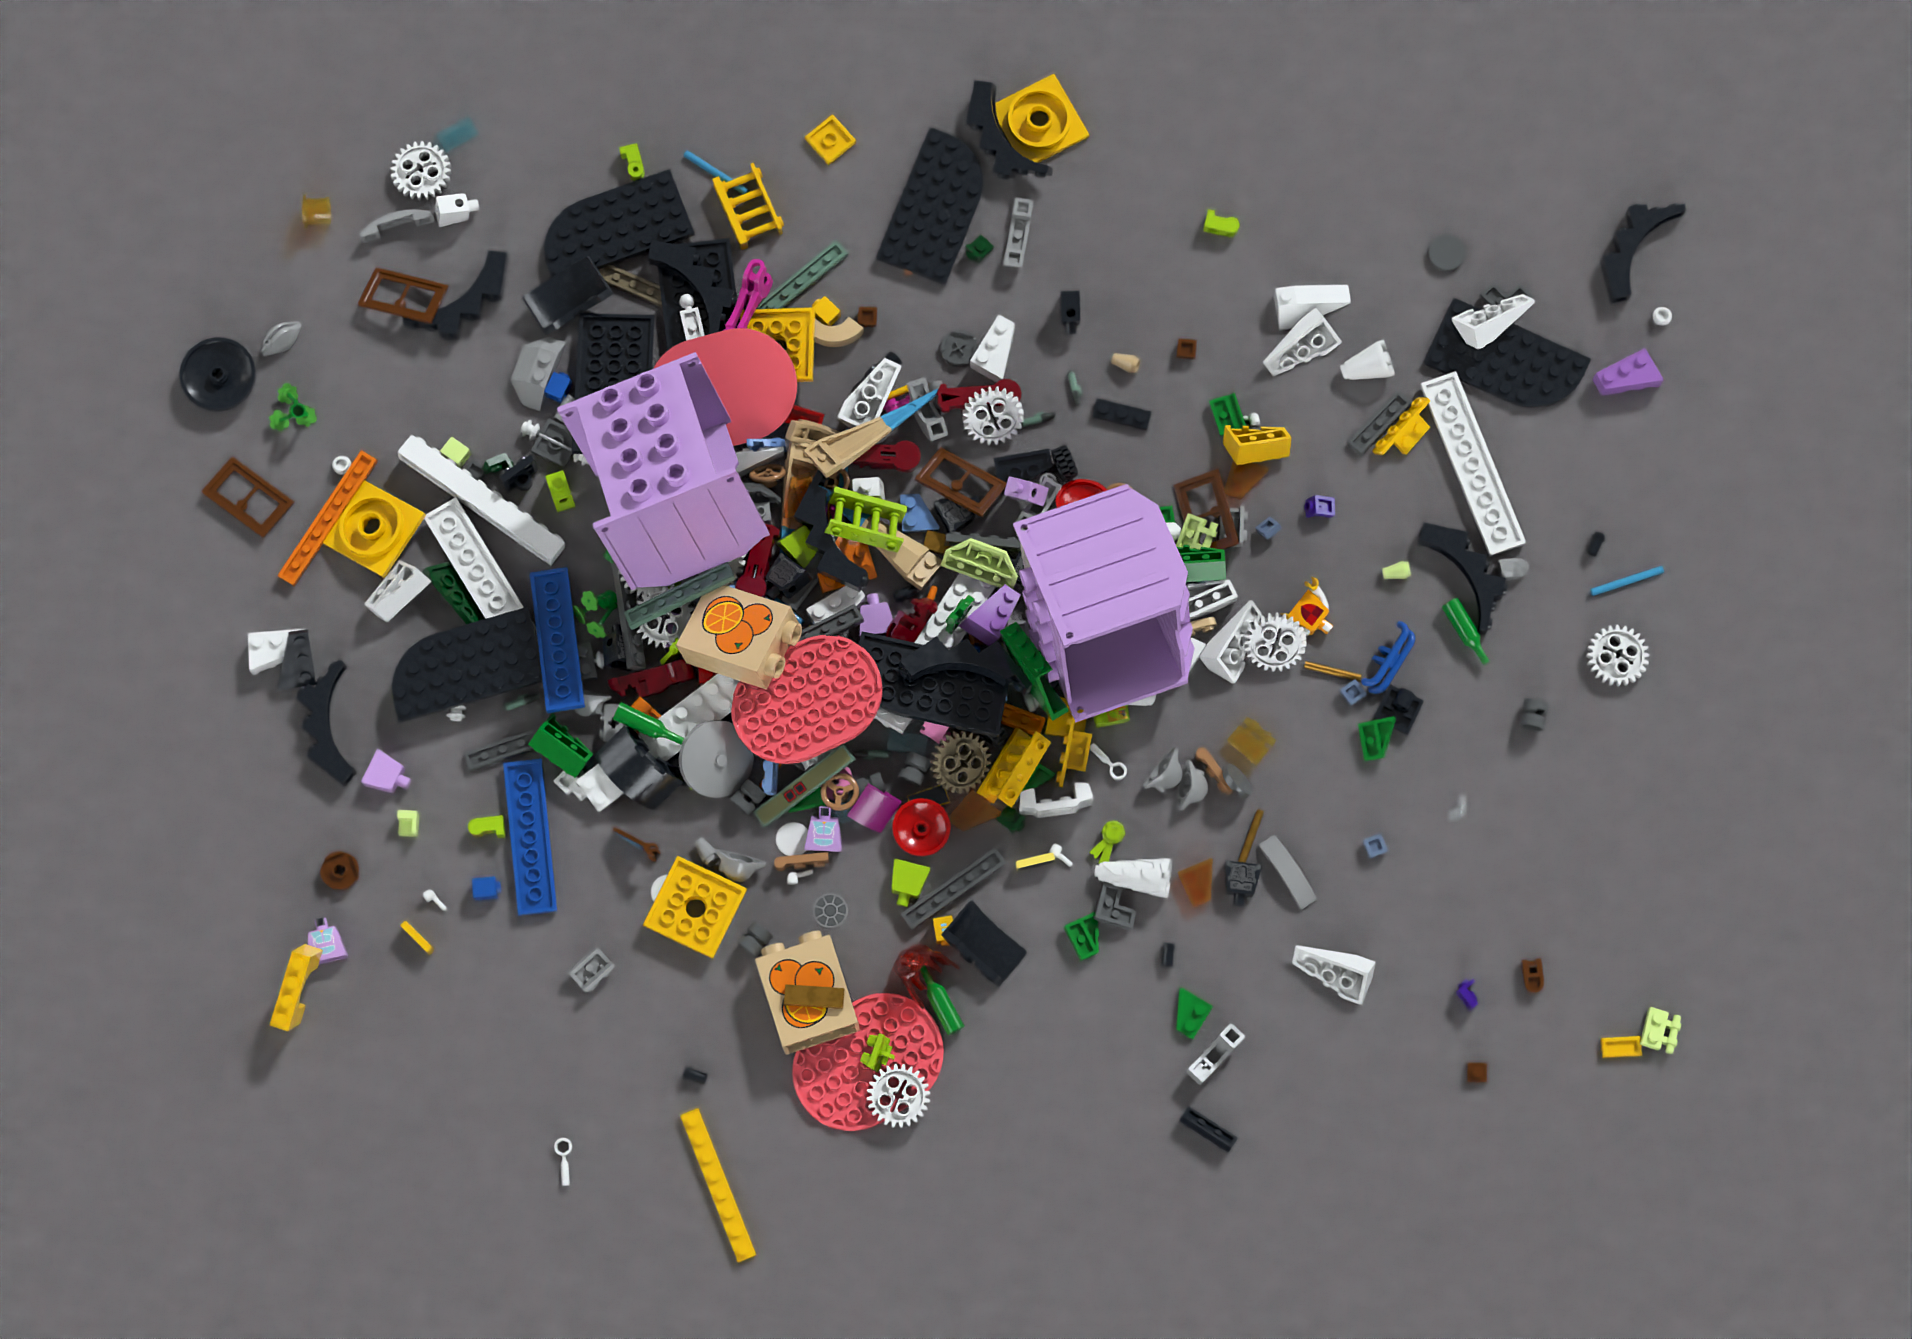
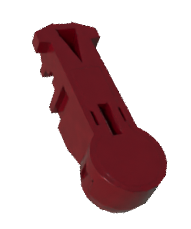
M1002 379L996 382L995 385L947 388L946 384H940L937 392V404L943 413H948L956 408L960 409L962 413V410L965 409L964 404L969 403L968 398H975L974 392L980 395L981 388L985 392L988 391L989 386L992 391H995V388L998 386L1000 392L1006 388V394L1012 391L1013 397L1017 396L1018 401L1021 399L1022 392L1020 386L1011 379ZM987 402L986 404L989 410H991L992 408L990 406V403ZM997 403V404H995V406H1001V405H1002V403Z
M907 440L900 441L895 445L875 444L851 464L859 465V468L870 466V469H895L898 472L909 473L919 465L921 453L916 444Z
M765 524L770 535L761 539L750 550L745 573L738 579L735 589L765 598L767 592L765 576L769 571L768 561L772 559L771 552L772 546L775 544V538H779L780 530L772 524Z
M929 598L912 599L911 603L914 605L913 609L915 612H910L908 615L899 610L895 619L887 627L885 636L914 643L932 614H935L938 610L937 603Z
M683 659L608 680V684L611 690L618 692L619 696L623 698L627 697L626 691L629 690V686H632L633 689L636 688L638 696L645 698L663 693L672 685L695 679V668L693 665L687 664Z

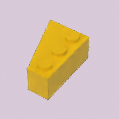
M1225 425L1223 445L1237 465H1244L1246 463L1289 457L1292 438L1285 427H1260V430L1249 429V426H1243L1242 429H1231V425Z

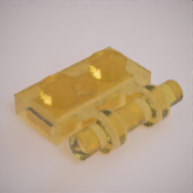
M1247 716L1243 723L1248 728L1245 730L1239 725L1227 739V742L1257 765L1269 751L1264 744L1267 742L1273 747L1277 740L1272 737L1273 734L1269 731L1266 732L1262 729L1256 720L1253 721ZM1253 731L1261 737L1259 741L1251 735Z

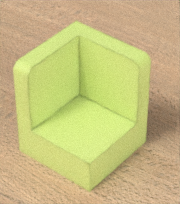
M450 437L440 450L444 458L452 459L460 469L472 455L469 448L453 437Z
M398 810V835L400 837H418L420 816L418 811Z

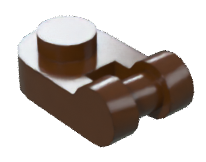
M1535 958L1533 961L1522 959L1521 969L1524 987L1529 993H1539L1544 987L1541 958ZM1535 968L1536 973L1530 974L1529 969Z

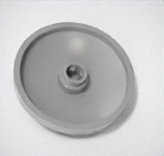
M722 720L706 721L693 728L684 739L679 753V767L687 785L695 792L713 798L725 797L739 790L750 776L754 760L753 753L740 740L733 723Z

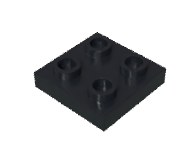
M530 454L527 457H521L512 468L508 467L503 470L502 475L499 477L507 492H510L515 487L521 491H528L533 485L531 476L539 470L534 458ZM522 477L528 478V481L524 484L519 483Z
M1390 684L1373 720L1394 716L1396 721L1393 729L1408 736L1425 700L1416 697L1410 690L1405 688L1399 689Z

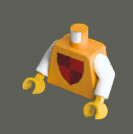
M1310 576L1312 584L1310 585L1307 581L1304 584L1306 587L1311 588V591L1308 589L1289 614L1285 613L1286 619L1288 620L1290 617H1293V623L1299 621V627H1303V633L1306 636L1313 635L1317 629L1327 635L1333 628V625L1325 620L1330 612L1329 605L1323 591L1318 586V579Z

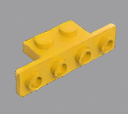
M1416 398L1411 403V407L1400 415L1397 423L1388 429L1387 434L1382 439L1377 441L1372 452L1384 455L1394 444L1402 454L1407 455L1430 428L1419 415L1429 404V398Z
M1068 714L1067 725L1070 726L1069 733H1065L1063 744L1067 745L1066 751L1061 752L1059 762L1063 764L1062 771H1058L1056 782L1062 788L1066 768L1086 771L1092 733L1074 730L1075 720L1072 714Z

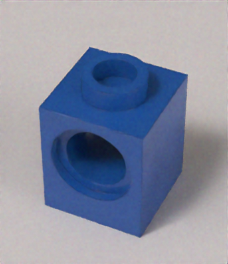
M553 372L544 390L545 396L561 403L573 385L570 377L562 372L559 374Z
M495 876L472 878L473 898L475 901L499 899L498 893L502 892L501 882L497 881Z

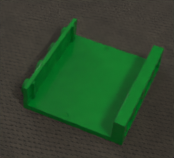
M1014 622L1000 630L1009 656L1033 684L1030 692L1050 719L1053 721L1067 713L1069 710L1066 704L1043 676L1052 671V667L1019 624Z

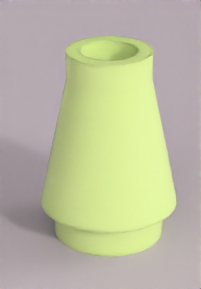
M1400 561L1382 568L1384 579H1407V577L1411 576L1408 561Z

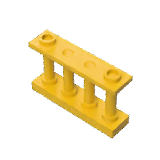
M754 162L750 164L751 172L728 182H721L719 176L712 179L714 189L741 250L748 248L747 241L750 238L776 228L779 235L783 234V220L781 216L777 217L761 181V178H763L759 167H755ZM755 179L758 189L733 199L732 197L728 198L726 194L728 189ZM762 195L766 205L741 215L739 213L735 214L733 208H736V205ZM766 212L770 213L773 221L749 231L742 230L740 225L744 221Z
M1015 728L976 793L990 803L994 804L998 798L1009 807H1013L1051 741L1035 731L1031 738L1021 729Z

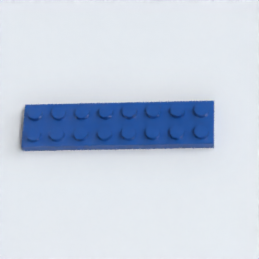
M563 567L530 573L546 712L548 714L585 708L568 568Z
M542 759L503 763L518 915L556 912L558 910Z

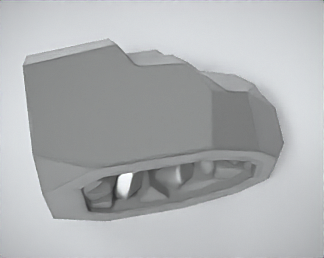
M1518 558L1498 560L1497 569L1499 577L1506 578V581L1520 579L1529 569L1528 562Z

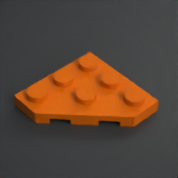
M837 537L835 543L842 553L857 566L866 570L869 580L877 578L868 544ZM818 572L817 578L822 594L845 587V585Z

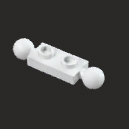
M690 294L682 295L679 303L685 310L680 311L686 341L705 336L698 307L692 308L694 305L693 296Z

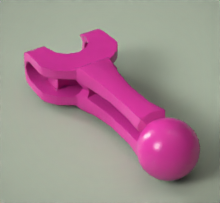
M753 259L748 263L743 274L742 287L740 288L735 308L725 324L726 329L724 330L736 327L740 315L748 302L743 317L737 328H747L756 308L762 299L766 298L769 294L773 279L770 274L766 273L767 269L762 260ZM760 266L758 273L754 274L753 268Z

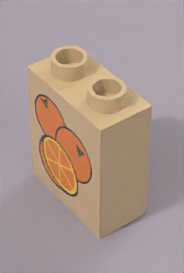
M723 585L701 596L676 646L687 664L767 690L772 678L777 679L781 676L785 667L784 655L789 645L795 646L798 643L802 633V626L799 624L791 606Z
M811 931L801 935L798 938L800 944L785 949L783 943L768 945L761 950L763 956L755 959L786 1055L861 1031L830 935L822 937L821 931ZM785 985L845 988L843 1009L784 1005Z

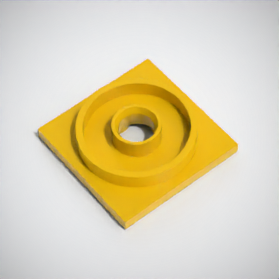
M1055 74L996 102L998 121L1007 141L1019 154L1034 162L1039 163L1090 136ZM1036 111H1042L1047 114L1049 120L1044 126H1036L1030 120L1031 115L1036 113Z
M815 308L756 309L747 329L762 332L775 341H785L787 344L786 352L790 356L796 370L797 382H813ZM743 310L740 315V321L743 317L745 310Z
M364 480L323 544L385 578L426 514ZM378 519L380 521L379 529L372 534L365 533L364 528L368 525V521Z
M677 855L643 926L713 959L747 892V888ZM692 900H700L705 905L704 914L698 918H693L686 912L687 904Z

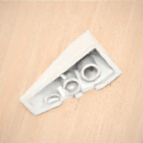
M1348 285L1289 286L1275 288L1274 292L1279 331L1293 329L1300 319L1315 308L1322 315H1325L1351 303Z
M1521 294L1501 300L1499 305H1484V309L1476 312L1473 309L1467 310L1453 317L1452 322L1466 344L1477 349L1483 348L1485 345L1493 342L1535 303L1534 299Z
M1315 308L1300 319L1263 363L1270 373L1275 376L1294 368L1296 364L1301 362L1307 363L1313 357L1328 354L1340 345L1342 341L1323 315Z
M884 358L844 401L837 418L850 429L878 418L898 376L901 365Z
M1298 945L1295 947L1292 961L1294 965L1310 976H1315L1323 981V985L1327 988L1330 986L1339 992L1338 995L1343 999L1362 1005L1368 991L1376 964L1375 961L1358 955Z

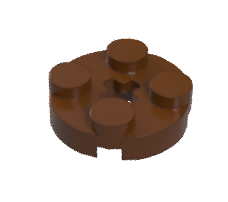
M335 851L327 855L320 868L322 880L333 890L349 889L360 877L358 861L354 856L343 851ZM338 866H341V868H345V871L341 876L339 874H335V871L338 870Z

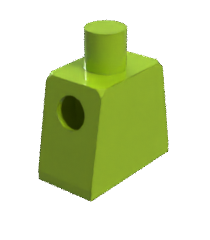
M564 471L545 476L557 512L576 507ZM567 498L566 501L559 502L560 500Z
M805 525L798 527L776 542L783 552L803 569L817 553V551L808 548L805 543L812 528L808 529Z
M894 859L892 893L899 894L896 905L908 907L910 898H919L929 877L930 867Z

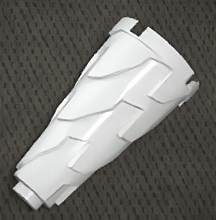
M1171 859L1117 860V862H1103L1095 867V877H1098V880L1102 882L1105 881L1114 886L1130 888L1133 891L1148 893L1158 897H1168L1170 890L1169 880L1172 872Z

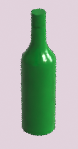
M1454 598L1444 604L1441 608L1463 644L1475 651L1483 665L1489 663L1490 660L1481 647V635L1460 600Z
M622 702L614 714L613 720L651 738L662 737L680 745L684 741L683 737L669 731L661 720Z
M926 965L919 967L918 969L927 985V998L947 1035H952L963 1029L965 1026L945 988L933 980Z

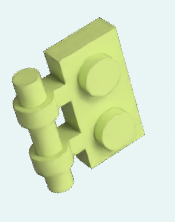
M1188 513L1176 547L1190 545L1191 549L1201 550V547L1210 548L1213 538H1216L1218 524L1211 522L1209 529L1205 528L1207 520ZM1202 533H1205L1206 537L1203 545H1201L1199 541Z
M1649 1007L1640 1045L1660 1050L1663 1044L1666 1045L1665 1052L1673 1054L1674 1047L1677 1046L1678 1042L1676 1039L1682 1025L1680 1023L1681 1016L1674 1015L1673 1020L1669 1021L1667 1020L1669 1012ZM1665 1028L1670 1029L1669 1037L1664 1036Z

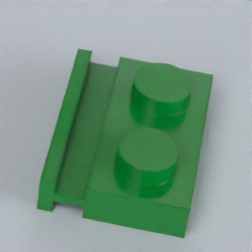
M1235 392L1209 400L1220 437L1224 436L1225 425H1231V429H1242L1243 426H1246Z

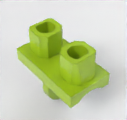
M880 1033L878 1036L869 1035L867 1045L873 1047L872 1054L864 1052L860 1062L879 1073L882 1064L887 1065L888 1059H895V1056L890 1054L893 1048L889 1046L891 1039Z

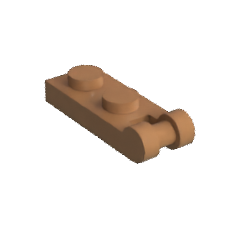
M1198 748L1195 759L1198 762H1203L1206 766V773L1210 778H1215L1218 782L1216 785L1222 793H1226L1228 796L1234 791L1225 782L1222 769L1206 748Z
M828 852L782 856L774 860L775 869L780 872L784 871L786 867L804 869L806 865L824 867L826 863H829Z

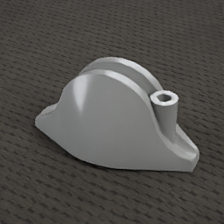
M299 321L282 322L272 326L260 349L261 354L268 356L290 349L303 327Z
M583 689L585 708L574 710L581 716L602 714L603 704L610 700L611 696Z
M1173 747L1157 764L1143 784V787L1147 789L1155 787L1163 793L1166 789L1175 787L1181 781L1182 768L1178 762V749L1176 747Z
M1186 760L1182 771V778L1179 782L1177 810H1184L1189 804L1201 801L1207 794L1208 785L1204 778V771L1195 769L1190 760Z
M720 849L716 851V854L721 859L718 870L725 872V875L735 882L747 880L754 871L766 865L765 861Z

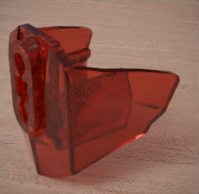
M914 944L899 952L893 971L905 985L914 1002L923 1009L925 1006L912 987L913 983L919 990L927 989L919 979L918 971L923 965L929 966L932 970L936 969L941 974V968L931 958L942 965L952 966L957 970L961 967L943 953L934 951L927 945Z

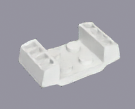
M1074 783V799L1066 796L1059 798V801L1044 799L1040 803H1036L1034 788L1028 789L1020 794L1019 814L1034 815L1036 818L1073 814L1080 808L1091 806L1093 795L1088 783Z

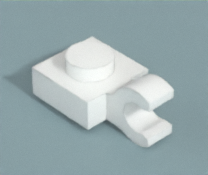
M563 771L554 780V783L567 795L573 792L581 801L587 797L576 782L579 779L578 777L574 778Z

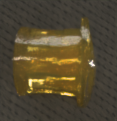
M302 194L301 212L304 228L308 229V225L331 224L332 210L329 196L306 198V194Z

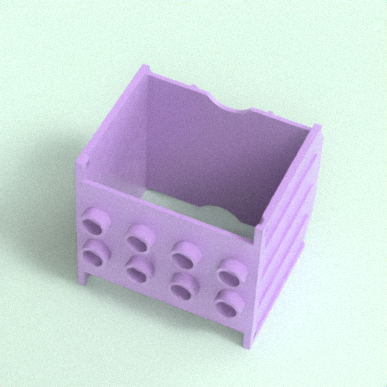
M696 352L557 407L558 413L561 415L562 420L594 474L599 476L611 516L593 523V527L631 590L637 587L668 586L744 556L761 539L770 535L750 497L749 491L736 471L739 462L726 426L731 422L730 416Z
M1128 484L1013 523L1020 541L1024 569L1019 570V575L1025 589L1022 590V594L1028 609L1025 610L1031 628L1028 630L1030 639L1053 670L1045 674L1049 683L1058 680L1075 723L1188 683L1195 649L1191 641L1193 627L1190 623L1188 602L1190 593L1186 586L1188 571L1156 503L1130 488ZM1079 709L1084 710L1082 713L1077 712Z

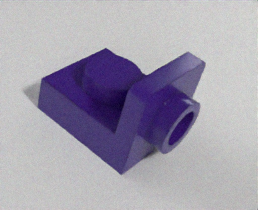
M1314 495L1306 499L1304 505L1306 518L1313 516L1334 517L1335 498Z
M1465 979L1457 985L1459 989L1455 992L1469 1011L1479 1004L1476 994L1472 990L1469 991L1467 989L1476 982L1474 979L1470 981Z

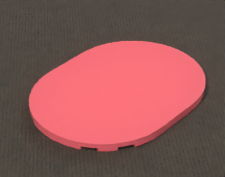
M733 328L681 342L663 354L654 366V368H657L694 352L697 353L730 416L731 422L726 426L733 446L747 443L746 439H761L774 432L787 419L796 400L797 375L790 356L773 338L752 329Z
M818 635L799 641L795 646L790 645L784 655V670L779 678H772L767 690L740 681L733 694L731 707L732 721L735 731L743 744L752 753L764 760L779 764H794L812 759L860 735L871 724L879 710L883 687L879 669L874 659L863 647L845 637Z
M876 993L852 1002L861 1031L795 1053L792 1070L794 1088L805 1110L817 1121L830 1128L842 1131L865 1130L885 1121V1119H882L878 1122L879 1114L873 1116L872 1112L875 1108L868 1107L873 1103L872 1101H867V1097L872 1096V1094L867 1092V1089H873L869 1082H876L874 1075L881 1076L880 1071L879 1073L875 1072L860 1062L864 1052L872 1054L873 1047L867 1045L869 1035L878 1036L880 1033L891 1039L889 1046L893 1048L890 1054H893L895 1059H888L887 1065H881V1070L887 1072V1066L893 1070L895 1064H897L898 1069H901L902 1065L905 1064V1070L912 1066L913 1074L916 1071H920L918 1078L925 1077L922 1084H928L929 1086L924 1090L929 1091L940 1074L943 1063L944 1049L942 1036L931 1014L919 1003L906 996L894 993ZM892 1078L888 1081V1085L891 1088H896L899 1085V1081L896 1078ZM906 1080L903 1081L899 1093L893 1094L895 1101L890 1112L894 1111L899 1098H904L902 1097V1091L907 1083ZM910 1086L906 1089V1093L909 1096H914L917 1093V1089ZM883 1096L880 1099V1103L883 1106H888L891 1103V1099L888 1096ZM901 1104L898 1107V1112L902 1111L908 1106L905 1104Z

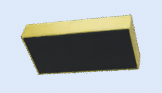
M1054 853L1018 860L1015 863L1016 870L1018 872L1055 863Z

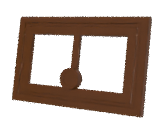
M376 267L357 304L361 307L431 324L448 291L449 285ZM382 279L406 284L400 299L395 301V305L372 299ZM411 286L435 292L426 312L406 308V301L404 299Z
M942 447L939 448L915 477V481L980 517L984 516L1007 485L1006 482ZM944 459L967 471L960 480L952 481L951 488L930 477ZM970 474L993 485L980 503L957 492L962 489V483Z
M233 456L201 490L203 495L262 538L271 531L295 503ZM234 471L255 485L244 499L237 501L236 505L217 492V489ZM258 489L279 503L277 508L262 524L244 512L248 508L247 501Z
M1219 469L1174 484L1183 522H1185L1187 514H1192L1186 492L1212 483L1218 506H1213L1210 511L1197 515V517L1204 518L1211 515L1217 518L1221 516L1227 537L1212 542L1210 548L1224 550L1240 544Z

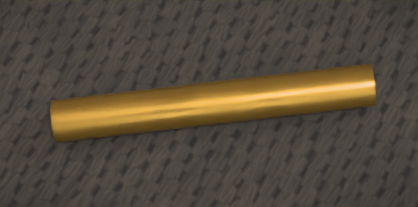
M1305 661L1304 665L1305 669L1350 680L1356 679L1358 682H1360L1362 674Z
M1257 809L1238 862L1246 863L1264 814L1263 810Z

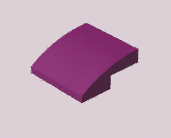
M868 783L847 816L881 833L902 801L886 791L883 793Z

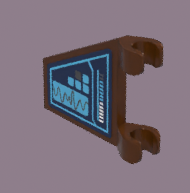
M613 827L612 831L614 834L644 851L650 861H657L652 858L655 852L661 855L657 844L645 843Z

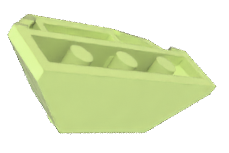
M972 538L947 549L940 565L999 588L1006 584L1013 589L1018 577L1007 551Z

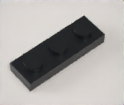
M1097 398L1092 418L1147 431L1152 411Z
M1190 1106L1187 1107L1179 1120L1187 1128L1192 1129L1227 1153L1231 1151L1238 1139L1237 1136Z

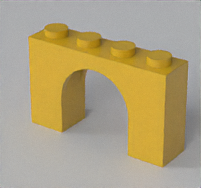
M303 944L292 951L270 1026L290 1031L301 1023L306 1005L299 1003L300 996L308 976L318 968L323 952L322 949Z

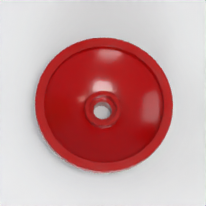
M1072 480L1064 484L1056 495V508L1107 491V489L1093 480Z
M918 798L908 801L899 808L895 814L892 829L895 841L902 850L911 855L923 857L935 854L944 847L950 836L951 824L947 812L941 805L930 799ZM923 826L925 831L919 832L918 827Z

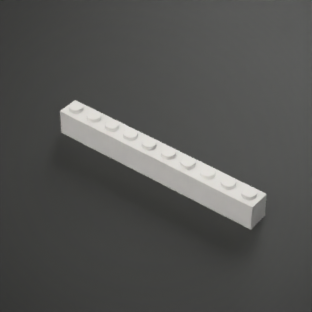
M411 435L398 450V458L454 498L456 497L458 501L550 566L565 549V542H563L564 540L558 534L553 535L544 524H538L533 521V517L530 514L519 511L513 502L505 501L500 493L495 490L492 492L483 481L475 480L466 469L461 470L452 459L444 458L438 449L427 446L421 437L416 438Z

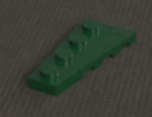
M450 561L426 567L422 571L466 624L485 619Z

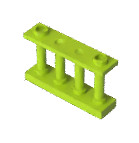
M835 486L828 501L829 504L836 505L834 519H830L825 533L898 553L904 539L896 537L897 523H901L907 512V506ZM843 507L854 510L852 524L842 522ZM861 512L872 515L871 529L860 527ZM879 518L890 520L889 534L878 532Z

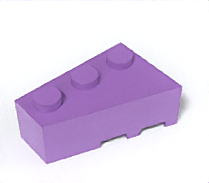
M1645 348L1597 372L1592 379L1601 396L1635 389L1642 390L1648 387H1660L1664 381Z
M1005 584L958 626L990 646L1000 638V630L1005 628L1021 594Z

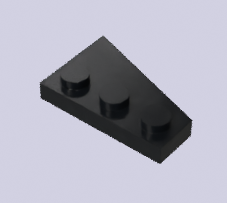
M1049 448L993 458L996 477L1006 483L1009 476L1028 481L1053 467Z
M308 629L288 632L280 679L277 686L278 691L299 688L307 684L315 685L316 683Z

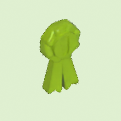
M678 637L670 645V651L660 660L662 665L671 663L679 658L680 651L676 646L679 640Z
M1118 821L1106 822L1101 830L1103 840L1089 852L1094 855L1095 859L1103 852L1099 864L1109 862L1113 844L1120 843L1125 836L1124 826Z

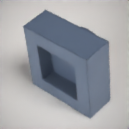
M1268 517L1256 526L1255 529L1258 534L1268 540L1275 536L1282 527L1276 520Z
M1356 679L1339 691L1350 707L1367 695Z
M1381 833L1362 841L1369 859L1388 852Z

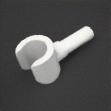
M1256 413L1243 416L1244 421L1250 422V426L1260 424L1259 416Z
M1053 844L1050 853H1054V857L1061 859L1071 867L1073 863L1060 853L1062 847Z
M813 870L789 873L787 884H798V878L813 874Z
M427 890L423 893L427 902L434 900L443 911L447 909L437 898L434 891Z

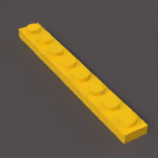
M699 1108L680 1115L738 1263L756 1256L757 1254Z

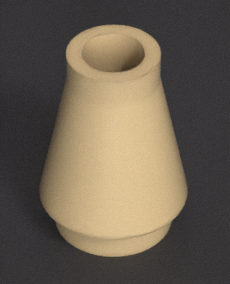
M1114 353L1111 364L1122 368L1130 374L1132 372L1137 373L1141 359L1135 355Z

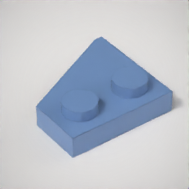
M746 439L747 448L753 450V452H757L759 448L784 447V452H787L785 439Z
M920 494L900 495L901 505L907 506V512L902 520L903 533L927 532V530L939 531L937 522Z

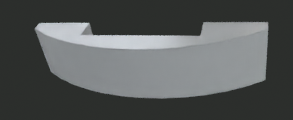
M1015 197L1003 266L1022 269L1034 200Z
M411 209L397 211L373 221L362 230L360 237L362 242L366 243L381 238L379 232L381 230L414 220L417 227L435 222L432 212L426 210Z
M1275 835L1258 845L1290 890L1291 896L1301 910L1317 900L1315 893L1300 868Z

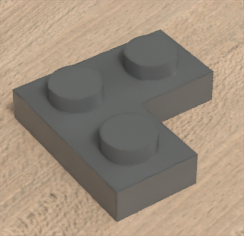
M1493 282L1479 295L1490 306L1499 305L1501 300L1521 294L1533 298V295L1521 283L1506 294Z
M1104 881L1094 919L1131 930L1136 910L1118 905L1123 887L1114 886Z

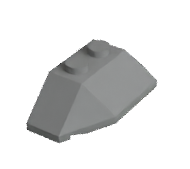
M546 337L523 346L511 377V382L523 406L541 411L546 398L544 390L553 372L557 370L567 344L566 342Z

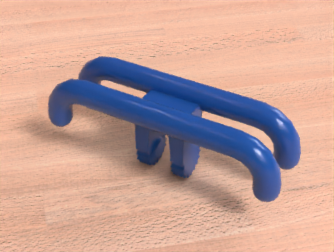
M1398 621L1396 624L1397 628L1401 629V634L1392 649L1385 646H1379L1378 651L1387 655V657L1383 658L1376 655L1372 657L1373 662L1381 665L1376 675L1371 679L1363 678L1361 680L1362 685L1369 686L1368 692L1372 694L1382 693L1388 688L1414 646L1415 634L1402 621ZM1407 637H1408V640H1407L1405 646L1403 647L1402 651H1401L1400 654H1399V653H1398L1399 650L1401 649L1402 645L1404 644V642L1406 641V639H1407ZM1388 668H1389L1390 670H1389V672L1387 673V675H1386V677L1384 678V680L1382 681V683H1381L1379 686H1374V685L1378 684V683L1381 681V679L1383 678V676L1385 675L1386 671H1387Z

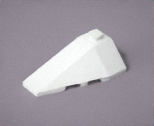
M784 447L759 448L757 452H753L749 448H743L742 451L736 452L739 462L736 471L742 477L757 467L767 465L785 456Z
M1249 600L1208 642L1200 655V659L1208 670L1231 683L1237 681L1245 667L1244 657L1247 652L1244 649L1245 632L1250 631L1249 624L1254 625V619L1259 621L1261 612L1253 600Z

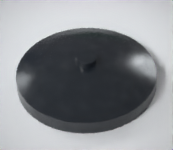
M213 337L200 341L186 353L180 366L179 378L184 393L193 404L207 411L221 412L239 406L248 398L256 382V367L253 358L243 345L229 338Z

